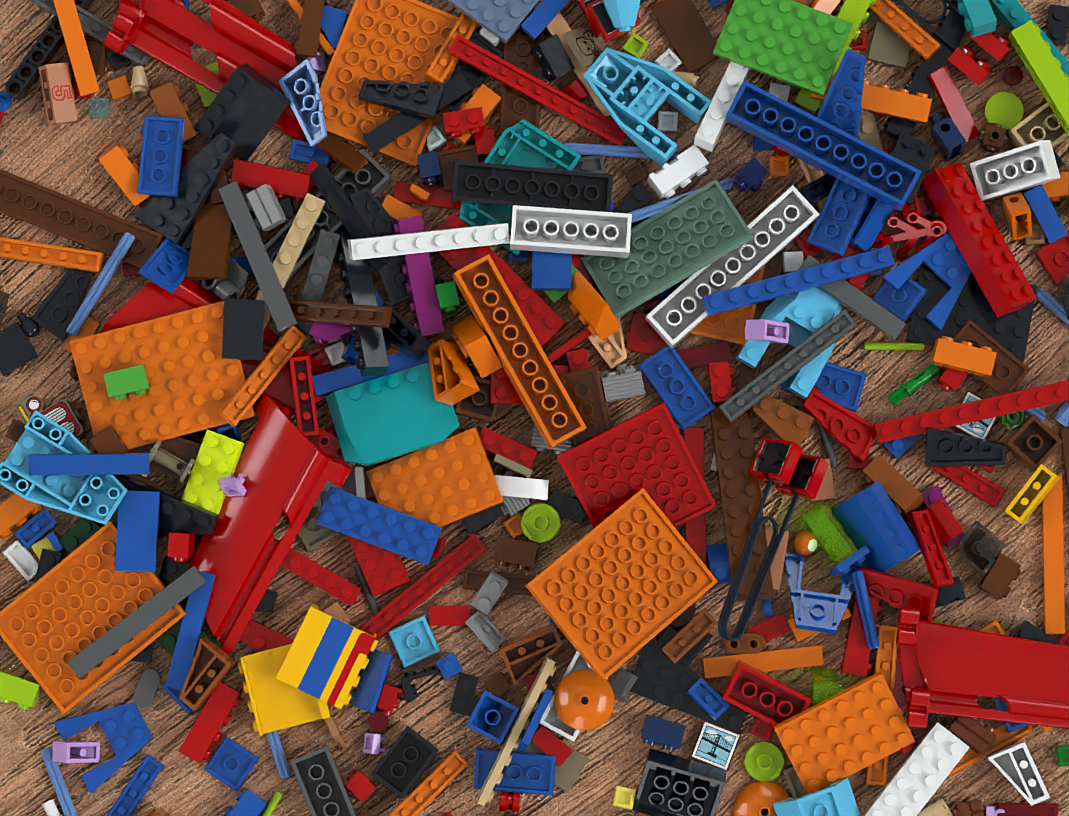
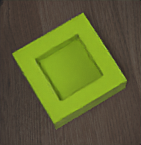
M633 32L622 50L631 56L641 58L650 42Z

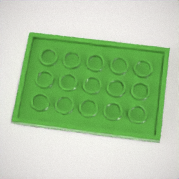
M735 0L713 55L823 97L853 23L793 0Z

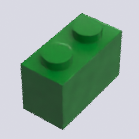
M455 281L435 285L441 312H446V315L458 313L457 310L461 309Z

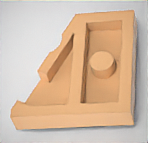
M618 317V318H616V319H617V321L619 322V324H620V326H621L620 317ZM619 328L603 341L597 335L595 337L593 335L588 337V340L611 370L627 358L622 328Z

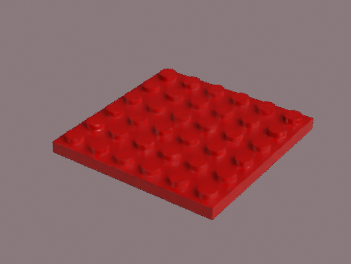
M664 401L557 455L594 528L642 488L674 527L717 507Z

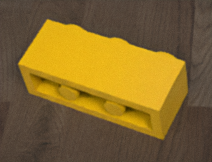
M1041 464L1006 508L1005 512L1019 523L1024 524L1060 477Z

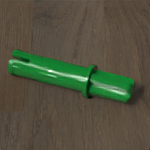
M931 364L906 383H901L898 389L887 396L888 401L895 405L906 396L910 397L913 391L927 383L934 376L940 374L937 365Z

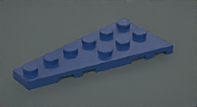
M847 49L817 118L859 139L866 56Z

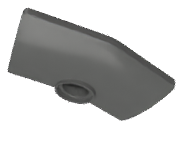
M229 258L226 279L192 281L205 289L212 290L224 301L225 298H239L246 283L248 273Z

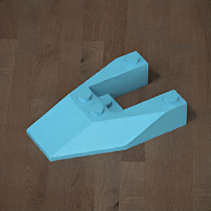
M608 47L583 75V78L617 125L649 158L660 166L665 165L675 154L677 144L650 125L648 120L662 103L666 101L698 125L712 102L666 67Z
M816 287L777 298L764 310L760 319L789 323V340L787 344L795 348L842 312L843 304L821 288ZM747 340L736 359L753 369L757 366L770 342ZM835 343L796 372L787 390L802 399L807 398L830 357Z

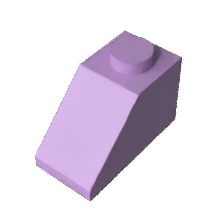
M766 319L746 320L745 340L788 343L789 323Z
M53 741L52 762H99L100 742Z

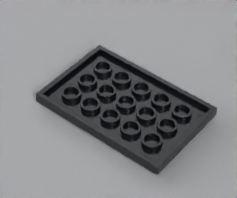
M920 264L917 284L925 288L927 293L911 313L906 341L934 346L935 341L938 338H942V336L954 338L964 324L971 319L1024 363L1035 300L1020 310L997 318L973 273H971L943 328L938 330L925 316L950 287L927 265ZM1030 285L1036 295L1037 286Z

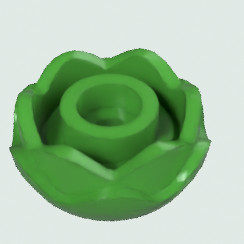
M1024 411L1000 416V421L1006 428L1016 429L1024 423Z

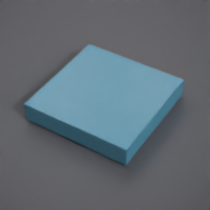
M425 615L388 631L404 668L441 652Z

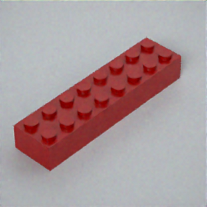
M956 163L937 169L923 179L922 185L997 318L1020 310L1037 299L1033 288L1028 283L962 164Z
M453 212L436 230L468 226ZM488 246L435 251L455 272L489 254L542 348L565 326V322Z

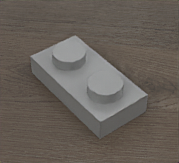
M491 571L470 605L488 615L507 586L508 580Z
M480 610L465 622L491 652L506 639Z

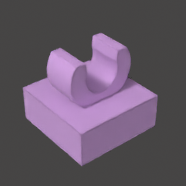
M318 51L317 58L303 57V60L309 59L316 73L326 72L325 53Z
M230 474L228 478H221L218 483L227 496L244 497L247 491L243 486L245 479L242 474H239L237 478Z
M365 732L363 753L379 755V752H384L386 749L380 748V741H386L387 738L382 737L381 734Z
M986 805V816H997L998 813H1005L1004 809L995 810V806Z

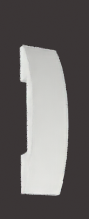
M495 475L502 496L547 500L549 480Z

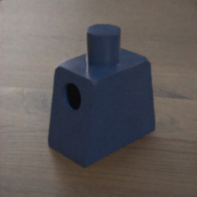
M939 113L932 115L929 118L933 125L931 137L947 162L963 153L966 140L950 117L943 120Z

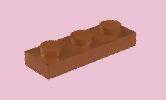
M704 608L661 650L675 664L718 622Z

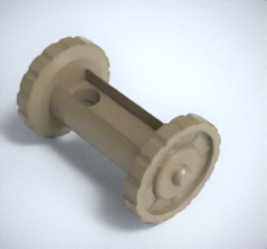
M157 440L154 447L149 451L150 463L154 460L179 474V482L183 483L187 475H190L195 460L191 459L188 463L160 448L162 441ZM178 464L183 465L182 470L177 469Z

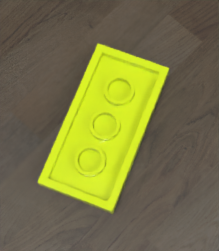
M207 429L182 500L219 515L226 494L218 483L221 478H228L230 474H234L245 443Z

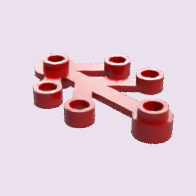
M910 210L907 213V220L910 223L917 222L924 226V228L918 229L900 219L898 215L891 214L888 216V225L893 228L899 227L904 232L885 235L880 231L875 241L881 240L882 243L877 244L874 241L872 246L880 249L888 243L907 240L903 247L896 252L897 260L904 262L908 259V253L919 237L926 236L923 243L916 247V253L931 244L935 238L944 236L947 232V227L942 220L934 219L930 221L919 215L916 210ZM916 215L917 217L912 219L909 216ZM896 219L897 222L892 223L890 220ZM939 228L940 231L936 232L933 229ZM904 253L906 256L900 257L899 254Z

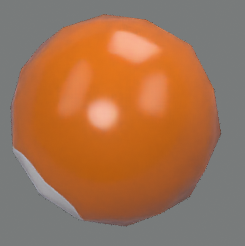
M804 530L795 535L793 546L800 555H811L817 549L818 540L814 533Z

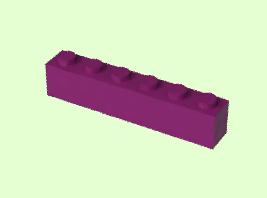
M421 215L396 219V224L393 225L395 234L424 231ZM429 252L403 255L404 263H401L403 275H407L408 282L405 283L407 294L411 295L412 302H409L411 314L414 313L416 320L413 321V328L422 336L444 332Z

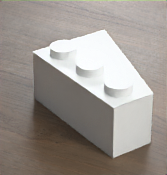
M693 145L679 154L672 162L663 165L662 169L657 173H651L648 176L647 183L661 201L664 198L667 200L676 194V189L679 187L683 189L692 182L690 179L695 175L698 177L703 175L707 171L706 167H708L709 162L697 146Z
M1024 740L987 756L1031 806L1050 798Z

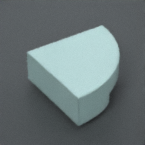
M436 125L431 128L427 137L429 152H432L446 142Z

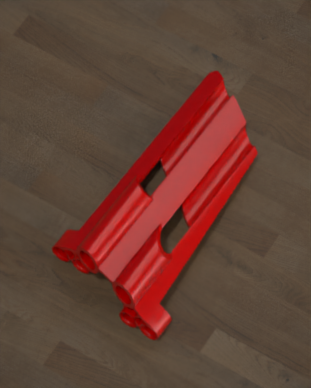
M122 0L112 30L109 31L103 42L104 46L120 55L130 44L217 95L235 69L246 63L285 95L282 88L276 84H279L278 81L297 67L294 45L225 0H201L210 5L212 24L188 11L181 0ZM192 43H196L217 55L219 75L193 61L190 50ZM289 104L273 127L296 140H306L302 136L303 130Z

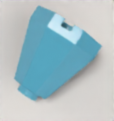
M602 0L614 28H619V32L631 31V27L635 26L640 0Z

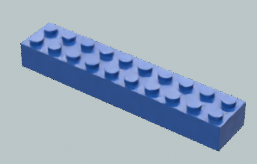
M744 81L726 113L727 122L899 211L903 209L922 172L747 81Z

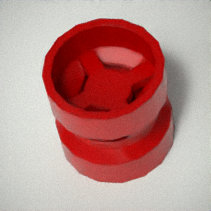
M500 791L499 811L512 810V812H519L520 793L508 794L505 791Z

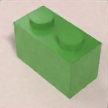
M145 365L103 374L109 398H114L115 401L126 399V395L134 393V396L146 394V390L150 389Z

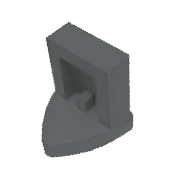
M621 668L611 683L613 693L627 703L630 699L627 694L638 677Z

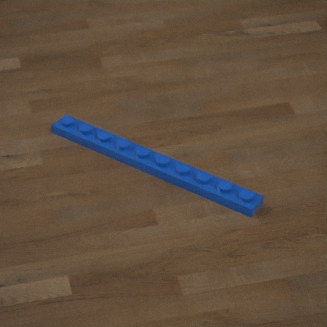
M887 246L705 295L702 297L709 317L893 267L895 262L890 248Z

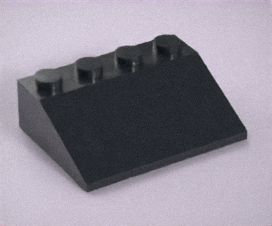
M246 63L235 69L195 127L210 140H213L220 133L227 135L239 143L234 154L248 161L291 101Z
M650 748L632 810L651 816H714L725 785L727 770Z

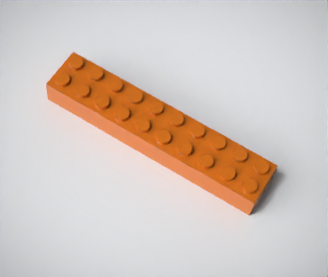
M488 254L454 272L452 278L479 326L488 338L548 449L550 450L583 432L587 428L490 255Z

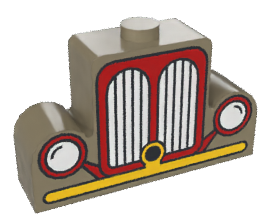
M31 395L14 405L24 424H27L36 410L70 431L77 439L87 433L81 422V419H83L81 413L77 408L73 409L70 402L66 399H61L46 408V402L42 398Z

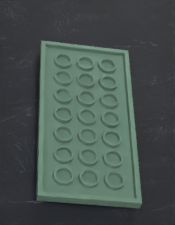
M717 179L631 228L628 258L585 255L581 260L615 317L618 318L754 239V236Z

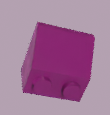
M313 323L309 332L314 343L323 347L326 344L331 346L352 335L350 333V325Z

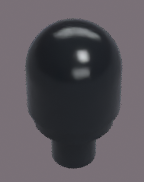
M23 312L16 316L21 322V329L28 337H36L39 334L40 327L31 317L27 318Z

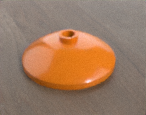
M574 671L565 676L558 684L554 696L555 709L560 719L569 727L583 731L592 730L604 724L610 717L614 708V693L609 682L606 679L601 681L594 671ZM585 696L588 698L589 701L587 704L581 703L582 697Z
M753 782L745 786L737 795L733 806V815L763 816L761 815V810L766 808L768 810L766 816H776L773 804L790 797L782 787L773 782Z

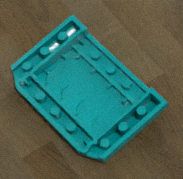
M522 119L519 123L504 130L484 163L573 171L581 155ZM461 202L459 218L470 226L508 223L509 237L511 239L513 207ZM510 243L500 244L517 256L522 251L510 249Z
M429 362L347 387L326 396L346 463L351 462L369 466L444 442L449 435L459 428L453 405L435 400Z

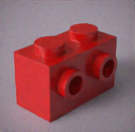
M482 107L443 113L446 137L458 138L462 134L470 133V135H477L485 131Z
M728 361L709 363L707 369L711 401L713 404H722L736 394L735 385H731L730 379L734 377L733 367L729 366Z
M321 428L319 436L315 438L313 444L332 455L336 460L348 465L349 463L345 462L339 440L336 437L337 433L329 428L326 431Z

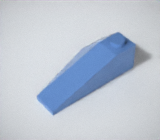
M306 59L278 82L285 96L291 101L290 106L310 146L313 147L327 137V130L317 74L309 59Z

